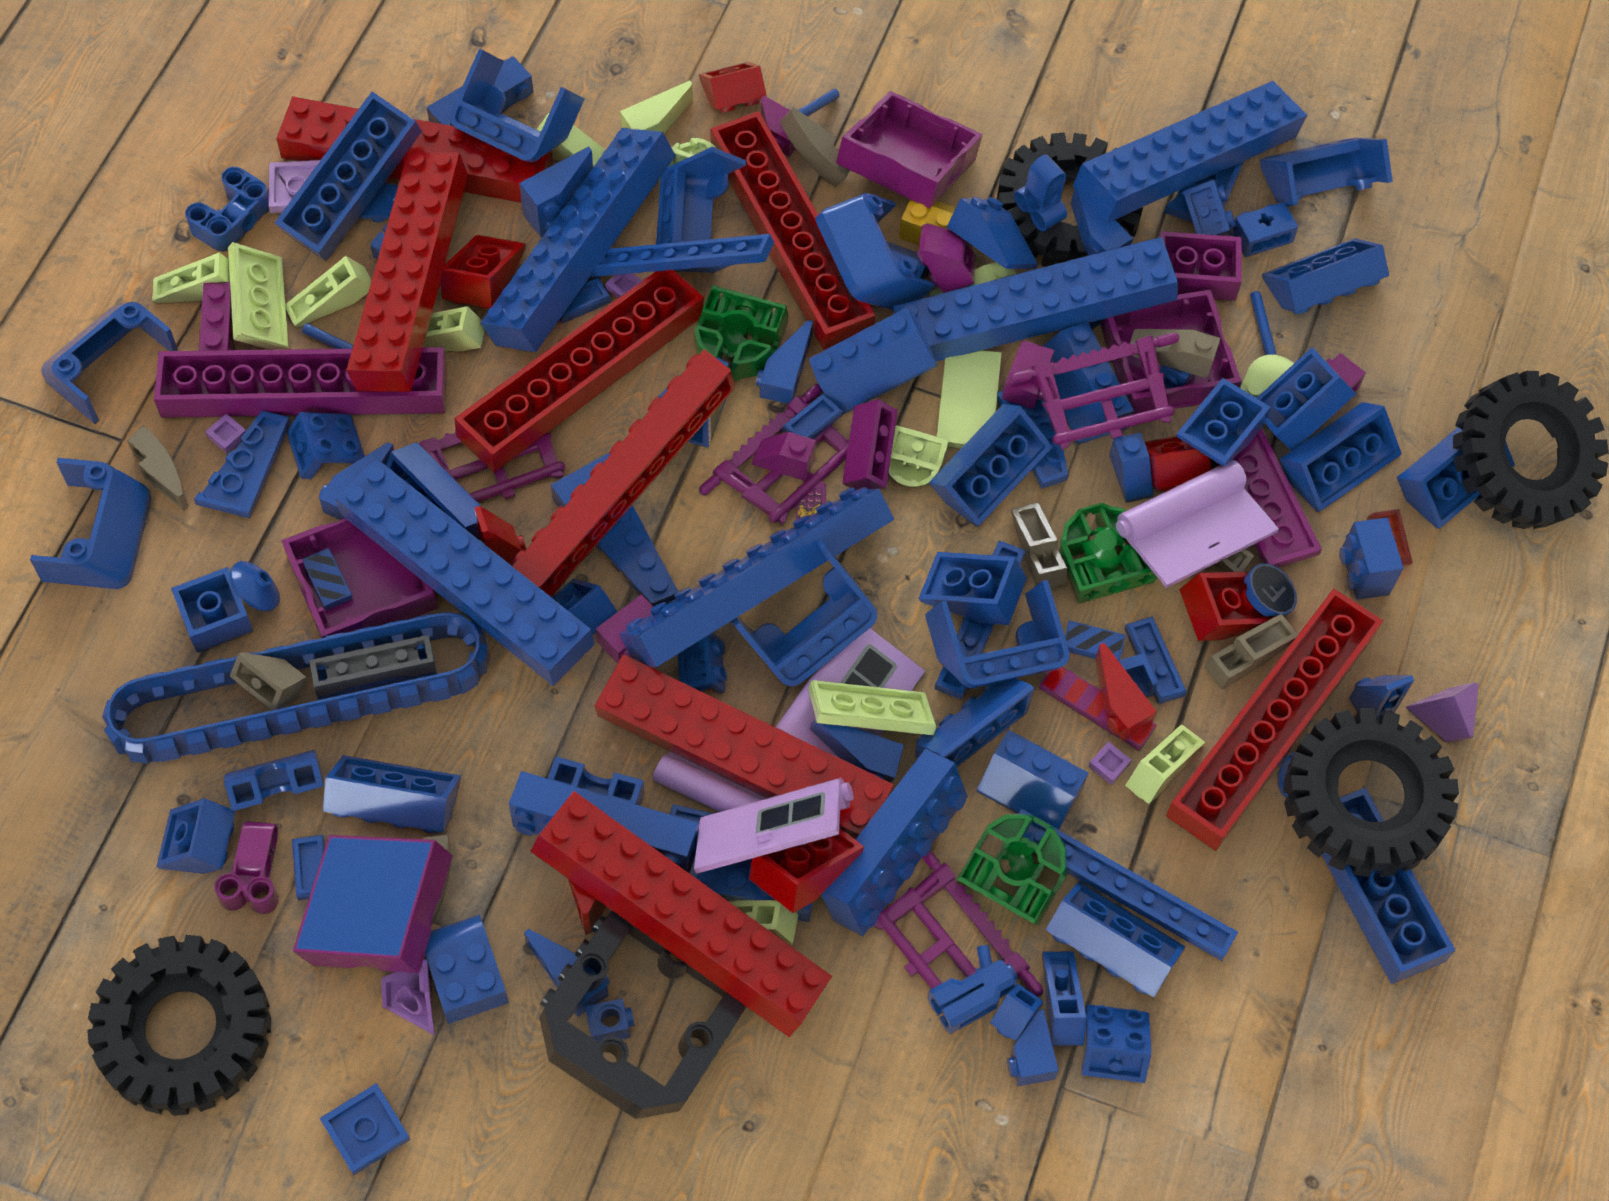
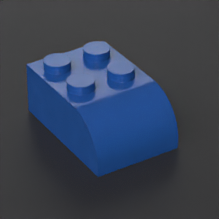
M480 915L431 931L425 955L448 1024L509 1003Z

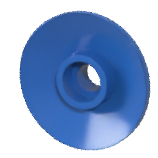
M240 561L232 566L230 569V581L234 590L243 601L251 607L265 612L272 611L278 606L280 602L279 590L266 571L247 561Z

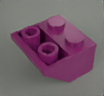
M928 223L922 225L918 257L923 266H928L931 272V280L936 288L940 287L942 292L946 293L973 284L976 255L970 244L951 230Z

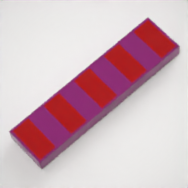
M1064 667L1050 671L1040 684V690L1121 739L1107 725L1100 689ZM1152 723L1124 742L1141 751L1157 725Z

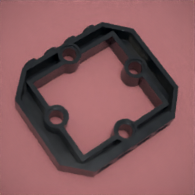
M611 911L607 918L603 915L599 917L591 930L595 933L591 941L583 940L574 954L578 957L575 964L572 966L567 963L557 979L561 982L557 990L555 991L550 988L540 1003L544 1007L539 1019L548 1060L635 1119L678 1112L690 1097L746 1009V1006L685 962L674 961L670 956L671 952L617 913ZM628 934L659 954L657 960L658 968L664 976L678 978L688 973L722 996L706 1023L695 1022L685 1030L678 1043V1051L683 1059L665 1086L627 1061L629 1049L622 1039L616 1036H609L597 1042L568 1022L587 993L600 987L608 972L609 961ZM590 967L597 975H588L583 968ZM691 1038L699 1039L703 1047L695 1046ZM609 1052L613 1054L617 1061H607L603 1053Z

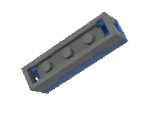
M429 635L309 660L313 685L318 700L437 674Z

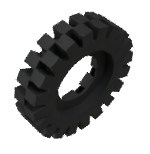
M1065 132L1051 134L1050 144L1047 143L1043 136L1031 140L1030 149L1022 145L1014 152L1013 159L1009 158L1004 165L1002 175H1000L996 199L1002 202V207L1011 213L1034 258L1038 254L1043 255L1041 266H1051L1056 264L1057 260L1066 262L1088 256V254L1085 252L1078 226L1059 222L1044 232L1039 231L1033 224L1030 213L1022 212L1014 200V192L1026 185L1029 169L1040 156L1049 155L1066 174V179L1075 180L1082 163L1105 154L1108 142L1096 137L1090 147L1086 146V134L1074 133L1072 143H1067ZM1143 207L1115 219L1132 238L1136 235Z
M1524 371L1520 374L1516 372L1488 384L1478 390L1479 393L1471 396L1464 406L1468 410L1459 413L1455 424L1456 427L1463 431L1453 435V449L1463 450V455L1454 458L1457 472L1468 471L1469 477L1461 481L1467 494L1478 490L1480 495L1474 503L1483 512L1494 508L1491 518L1503 524L1512 521V527L1526 529L1533 526V529L1547 527L1584 511L1591 504L1589 499L1598 496L1603 486L1597 479L1603 478L1607 474L1608 463L1599 460L1598 457L1609 454L1608 442L1604 439H1595L1594 435L1605 430L1600 417L1588 420L1586 415L1594 409L1593 405L1587 397L1575 401L1574 398L1579 389L1569 382L1558 386L1560 377L1545 373L1539 376V371ZM1530 419L1542 423L1552 438L1556 439L1558 445L1557 465L1554 471L1544 479L1533 480L1523 477L1514 470L1508 461L1505 452L1506 435L1509 429L1520 420Z
M1359 708L1355 716H1352L1348 709L1335 713L1331 721L1327 718L1314 725L1311 733L1307 732L1298 745L1288 765L1287 770L1289 771L1284 778L1283 793H1288L1284 805L1287 817L1295 816L1296 818L1292 828L1299 839L1308 836L1311 841L1307 848L1318 858L1324 852L1330 855L1331 859L1328 865L1343 871L1348 864L1353 866V875L1369 877L1373 870L1378 871L1379 877L1394 876L1399 868L1406 872L1417 867L1422 859L1426 860L1439 846L1451 828L1450 824L1456 817L1459 804L1454 802L1459 795L1458 780L1449 778L1454 771V767L1449 756L1438 757L1437 754L1442 748L1439 742L1432 735L1423 740L1419 737L1423 727L1412 720L1408 722L1406 727L1398 724L1400 715L1385 710L1381 718L1376 717L1375 708ZM1365 760L1379 762L1389 767L1399 777L1404 788V803L1401 810L1391 819L1382 822L1365 821L1351 814L1342 804L1338 794V780L1346 767L1355 762Z
M173 935L159 938V947L153 949L150 948L148 943H145L132 950L136 957L128 963L122 958L111 968L115 974L114 978L111 981L103 978L95 992L100 1000L99 1003H91L88 1019L93 1026L92 1029H87L89 1046L94 1051L92 1057L98 1069L124 1099L135 1106L137 1104L142 1105L146 1111L162 1114L163 1110H169L172 1116L189 1115V1108L197 1107L200 1112L216 1106L214 1099L223 1095L228 1100L240 1091L236 1084L242 1078L249 1082L258 1070L255 1064L257 1057L264 1058L269 1045L265 1037L266 1033H271V1016L267 1007H270L260 981L253 969H250L247 961L236 951L231 953L226 944L211 939L208 944L204 942L202 936L185 935L184 942H178ZM193 992L199 994L210 1002L216 1015V1027L210 1042L197 1054L183 1059H170L156 1053L150 1047L145 1033L147 1017L152 1008L161 999L173 993Z

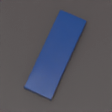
M1153 616L1126 624L1124 630L1135 654H1146L1157 679L1158 686L1154 697L1158 705L1186 696L1185 686Z

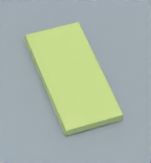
M232 242L228 247L233 339L269 350H288L282 257Z
M981 350L945 358L936 437L949 440L948 447L961 449L996 412L1002 352Z
M810 680L808 690L817 723L934 735L936 724L925 692Z

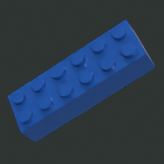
M372 91L275 221V224L289 237L324 261H327L421 134L422 130L417 122Z
M925 749L856 838V841L864 846L863 852L821 894L834 922L861 936H864L867 930L876 924L879 914L887 904L894 900L897 890L905 880L911 877L915 866L922 857L929 853L933 842L940 833L947 829L951 818L957 810L962 809L968 796L955 762Z
M521 771L509 801L513 827L520 833L525 835L540 834L571 793L575 791L690 874L697 848L699 823Z
M1366 787L1340 797L1344 807L1357 818L1369 822L1384 821ZM1325 852L1322 854L1391 984L1445 963L1455 952L1456 949L1411 869L1403 872L1402 868H1399L1394 876L1379 877L1377 870H1373L1369 877L1353 875V866L1347 864L1343 871L1328 865L1331 856Z

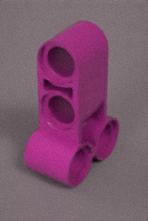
M245 821L243 823L232 873L221 875L214 884L216 895L225 909L235 911L242 908L246 902H250L254 911L260 914H267L277 907L278 895L272 881L269 879L278 839L277 824ZM231 888L238 889L235 894L225 896L227 890ZM262 891L269 892L263 899L255 898Z

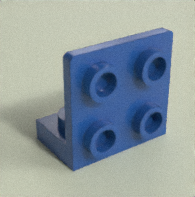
M299 412L287 431L301 479H312L322 463H355L365 457L351 415Z
M1087 1005L1086 1046L1081 1066L1082 1075L1145 1083L1151 1058L1149 1013L1135 1009Z

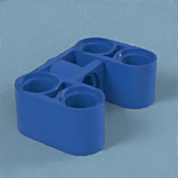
M229 167L222 173L223 186L227 198L230 200L222 210L218 209L215 211L208 205L199 202L189 205L185 210L191 234L217 251H228V247L232 242L236 243L269 211V195L265 183L239 167Z

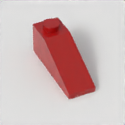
M474 507L480 541L512 566L514 557L520 551H526L522 535L517 536L513 525L483 507Z
M1102 643L1099 645L1095 659L1106 721L1110 730L1114 734H1118L1125 741L1151 725L1157 711L1107 645Z

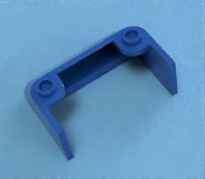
M479 49L451 111L450 119L452 125L526 162L537 161L568 138L585 98L561 87L541 132L502 114L506 103V96L501 89L493 85L504 61Z
M1348 138L1260 159L1261 170L1276 203L1285 202L1287 207L1298 205V200L1302 199L1304 195L1344 186H1356V190L1371 188L1374 182H1393L1387 139Z
M710 147L669 166L662 174L660 181L656 244L711 239L713 199L720 197L726 192L729 184L728 173L746 166V160ZM732 265L677 269L674 271L714 273Z
M864 193L823 209L816 216V223L848 291L855 299L893 310V306L922 299L936 287L934 282L916 278L913 272V265L905 258L901 259L893 256L878 222L896 206L894 201L877 197L874 194Z
M128 302L116 305L105 312L43 364L41 372L49 386L96 424L99 419L89 397L72 383L81 375L85 368L132 329L137 327L143 329L168 351H178L172 331L167 325L140 303Z
M57 458L56 463L67 486L102 490L90 539L76 538L69 541L63 548L61 558L31 555L30 561L42 582L109 589L125 587L132 579L151 503V495L148 488L143 483L104 462Z
M822 540L817 544L834 566L824 575L822 581L823 588L830 597L828 601L786 634L777 625L772 623L762 624L752 632L739 616L732 620L737 630L779 680L787 686L801 684L870 629L877 620V611L874 605Z
M1048 580L1040 582L1025 593L1033 621L1025 622L1018 627L1016 631L1018 646L968 657L964 645L957 638L947 600L937 604L925 614L939 662L964 686L969 688L1050 672L1063 667L1068 662L1070 653Z

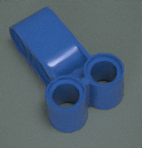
M1047 154L1040 156L1033 162L1029 169L1026 185L1014 192V200L1019 209L1024 213L1029 212L1033 224L1042 232L1067 217L1066 208L1061 202L1066 174Z

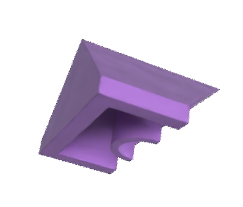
M1473 682L1451 687L1408 705L1406 708L1448 743L1473 738L1478 684Z
M422 961L419 973L394 972L381 978L383 1009L397 1014L434 1035L432 984L428 961Z

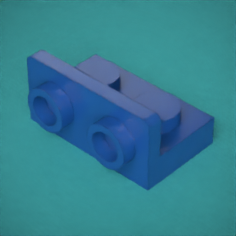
M1211 180L1183 191L1197 234L1234 235L1232 227L1236 226L1231 210L1226 211L1224 202L1228 201L1223 185L1218 186L1215 180Z
M711 633L678 654L679 681L699 691L712 688L719 694L725 692L727 673L723 666L725 646L722 639Z

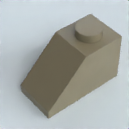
M244 652L237 655L230 674L233 680L271 710L281 709L297 700L306 679L305 675L284 659Z

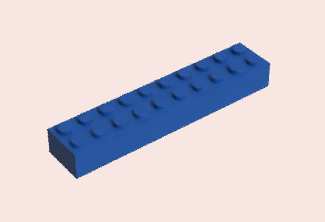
M1271 81L1082 163L1073 187L1076 191L1080 192L1106 222H1109L1296 138L1307 114L1280 86Z
M622 128L616 134L611 144L589 171L587 177L579 188L576 189L571 199L560 211L555 221L546 230L539 243L533 248L531 254L517 270V273L503 289L501 295L480 322L495 346L537 352L594 272L597 264L606 255L607 251L676 155L663 132Z
M1159 237L893 306L895 314L908 307L919 320L934 359L938 362L948 357L965 355L1059 331L1081 323H1090L1177 300L1178 281L1163 238Z
M377 458L335 497L343 517L552 686L594 646L592 632L588 626Z
M852 487L839 494L840 499L833 503L829 501L816 508L817 513L810 517L806 515L793 522L794 527L788 531L784 529L772 534L769 537L770 542L763 546L758 544L749 548L746 551L747 556L740 560L735 558L726 562L722 566L724 570L716 575L710 573L700 578L698 586L693 589L688 587L677 592L674 595L675 600L668 604L663 602L650 609L651 614L644 619L638 617L625 625L627 629L619 633L631 658L647 666L658 667L827 562L828 559L817 544L819 541L822 540L834 556H837L893 521L894 517L880 489L862 487L855 490Z

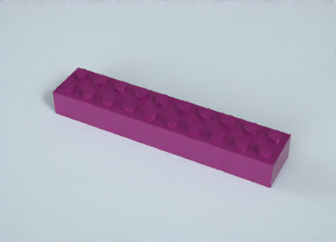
M444 347L423 348L412 391L379 392L356 390L346 371L352 349L159 351L154 402L161 418L223 417L225 414H228L230 417L258 416L261 411L282 416H297L299 412L348 415L445 413L447 363Z

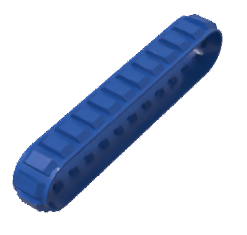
M452 612L426 614L409 620L394 621L377 627H366L349 633L343 632L326 636V638L297 642L294 645H283L257 653L251 652L250 654L284 659L297 670L310 667L309 660L429 635L430 641L442 638H459L468 647L473 645L476 649L474 652L469 653L468 662L462 667L449 672L149 738L133 739L130 738L131 735L126 728L122 729L126 717L135 708L146 703L236 684L237 682L230 677L237 656L229 659L223 658L197 666L191 665L177 668L174 671L145 675V677L130 680L116 689L111 699L106 702L102 716L107 725L104 731L119 754H127L132 762L149 764L150 762L170 761L189 754L197 755L210 752L216 748L223 747L224 749L242 745L243 742L252 740L256 742L279 734H292L301 732L302 729L319 728L332 725L333 722H346L362 718L365 715L391 712L392 709L409 708L421 705L424 702H436L449 699L451 696L461 693L464 694L477 686L481 675L487 673L490 659L489 650L483 630L473 621L465 618L463 614Z

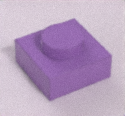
M633 273L615 275L606 282V290L618 299L642 280Z
M225 414L205 431L207 438L226 454L242 441L241 437L246 432L228 414Z
M1108 741L1090 761L1088 767L1112 785L1130 766L1132 760Z

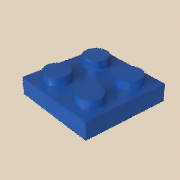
M377 1083L320 1118L353 1176L411 1140Z

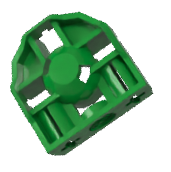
M712 285L698 325H696L694 330L696 353L699 355L705 349L711 355L722 359L723 354L734 358L731 370L733 381L757 376L759 369L764 370L767 359L780 346L788 324L789 314L787 306ZM747 333L752 336V340H746L745 336Z
M1105 503L1094 504L1078 509L1064 524L1059 553L1062 559H1065L1067 576L1079 604L1151 584L1158 578L1131 544L1126 545L1127 539L1121 537L1117 531V517L1126 511L1124 508L1109 506ZM1089 513H1092V515L1096 514L1095 522L1098 527L1092 530L1085 518ZM1095 535V539L1089 541L1090 537ZM1117 544L1122 550L1119 555L1115 551ZM1085 551L1084 557L1073 560L1072 556L1083 554Z
M1005 814L984 829L980 840L971 852L957 880L1031 923L1039 925L1067 876V848L1055 828L1039 818L1026 814ZM1033 821L1047 828L1038 845L1025 838ZM989 834L1004 842L996 858L981 850ZM1034 851L1038 856V862H1040V864L1034 863V859L1031 855ZM1002 859L1009 860L1011 870L1006 873L1002 867ZM1044 865L1061 874L1053 890L1036 881L1041 871H1043ZM997 876L1008 884L1020 886L1014 897L993 885ZM1040 889V891H1039V893H1038L1036 899L1034 900L1032 906L1030 907L1028 913H1026L1027 910H1028V908H1029V906L1031 905V903H1032L1034 897L1036 896L1038 890Z

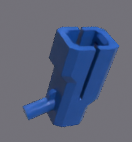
M988 945L977 947L980 967L975 970L973 975L962 981L951 978L928 992L927 999L936 1015L944 1014L939 1020L950 1035L995 1010L999 998L1008 994L1015 987V981L1018 978L1013 967L1009 963L1005 965L1001 959L992 963Z

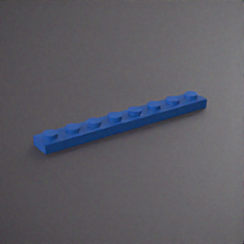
M770 234L612 248L600 260L590 277L766 262L774 241Z
M1021 809L1018 813L1032 815L1023 809ZM1033 821L1025 838L1038 845L1047 828ZM1055 828L1067 848V873L1221 961L1224 959L1238 931Z

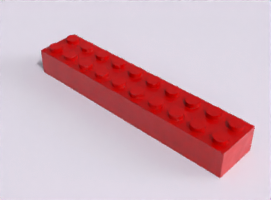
M292 96L276 138L281 158L294 161L321 160L358 111V108ZM417 119L414 120L422 132L407 151V153L460 152L468 173L464 192L522 203L519 183L553 166L552 150L535 162H526L454 126ZM407 153L388 178L400 180Z
M757 111L710 128V141L717 149L746 160V166L728 173V180L759 235H771L774 244L769 254L806 321H813V333L823 351L874 325L876 315L870 304L858 301L848 291L816 223L818 213L760 112Z
M460 152L407 153L346 370L357 391H412L468 177Z
M674 270L655 271L454 418L456 437L493 473L698 321L703 310L704 297Z
M705 349L699 355L695 354L686 364L687 369L680 377L676 375L669 382L666 393L661 398L657 397L651 402L648 407L649 412L643 419H637L631 425L628 436L623 441L619 440L612 446L609 452L610 456L605 462H599L592 469L589 480L584 485L580 484L574 489L570 496L572 499L566 506H560L553 513L551 523L545 529L541 528L535 533L531 540L533 543L528 549L520 551L512 560V567L550 597L554 595L735 389L731 370Z
M1333 588L1171 802L1166 817L1217 851L1376 636L1383 620Z
M624 654L594 705L598 717L767 799L842 778L844 783L849 782L851 785L854 799L850 801L849 808L840 810L839 828L855 840L894 790V784Z
M575 791L571 793L541 831L530 850L534 855L789 1038L802 1024L832 978V975Z

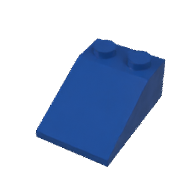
M589 146L519 183L523 216L540 237L544 236L546 230L552 225L560 211L565 207L576 189L579 188L589 171L593 168L592 150Z
M973 196L972 199L960 198L947 228L1005 269H1036L1037 261L1011 213L1002 207V202L992 197H988V199H981Z
M1222 378L1177 432L1176 437L1222 466H1225L1248 446L1262 429L1271 407Z
M937 552L918 599L920 602L934 607L941 601L947 600L951 613L980 623L1009 625L1027 577L1016 557Z

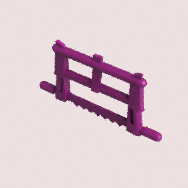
M1169 333L1158 336L1155 339L1153 335H1149L1136 340L1132 344L1124 341L1119 347L1113 344L1109 349L1103 347L1099 352L1093 349L1089 354L1082 352L1078 357L1073 354L1068 360L1062 357L1054 364L1047 362L1033 365L1031 367L1032 370L1028 369L1011 374L1009 381L1011 384H1019L1036 378L1045 403L1042 405L1047 410L1056 434L1052 438L1053 443L1060 445L1061 450L1069 447L1072 441L1110 432L1111 439L1122 437L1121 429L1158 419L1164 423L1172 422L1170 416L1175 411L1167 402L1163 381L1164 373L1159 371L1155 347L1160 348L1175 344L1180 338L1177 333ZM1136 354L1139 355L1145 378L1060 399L1054 375ZM1149 389L1154 409L1117 418L1111 398ZM1101 401L1106 418L1105 422L1069 431L1064 410Z
M814 384L802 397L799 395L795 396L787 405V410L783 413L777 412L776 419H770L769 426L763 425L762 432H756L754 438H748L747 445L741 444L740 451H734L731 460H725L713 470V475L699 487V493L701 495H708L722 480L743 494L741 498L746 499L769 515L770 522L777 523L779 521L783 526L787 520L789 510L794 508L813 488L820 492L821 487L827 486L822 481L846 460L849 441L832 425L814 439L816 440V445L823 440L834 448L837 453L814 474L809 472L806 481L780 505L766 494L765 491L784 474L770 471L755 484L740 472L738 468L756 453L762 439L775 436L782 430L783 425L821 394L822 389L820 385Z
M456 431L454 434L446 433L442 439L437 440L434 437L419 443L454 480L488 468L479 459L463 466L449 469L442 450L462 443L456 437ZM546 433L513 458L515 459L538 451L545 465L544 467L508 479L502 466L494 472L497 484L469 494L477 502L499 494H503L506 500L515 496L514 489L550 476L553 478H563L562 472L565 470V464L557 460L551 442V433Z
M930 850L922 859L934 872L914 889L909 887L903 896L885 911L882 910L874 925L877 929H884L908 959L909 963L904 966V969L911 977L919 973L927 985L933 989L942 984V982L928 964L946 951L966 977L975 973L976 968L923 904L945 888L1004 960L1005 965L1009 963L1013 967L1016 975L1021 977V981L1032 994L1037 997L1043 994V987L1032 973L1028 972L1030 969L1029 964L1018 952L1014 953L1010 949L1009 939H1003L1002 931L995 930L994 921H988L987 912H981L980 903H973V895L966 894L965 886L957 884L955 875L945 862L940 864L939 859ZM912 910L938 941L921 955H919L895 924V922Z

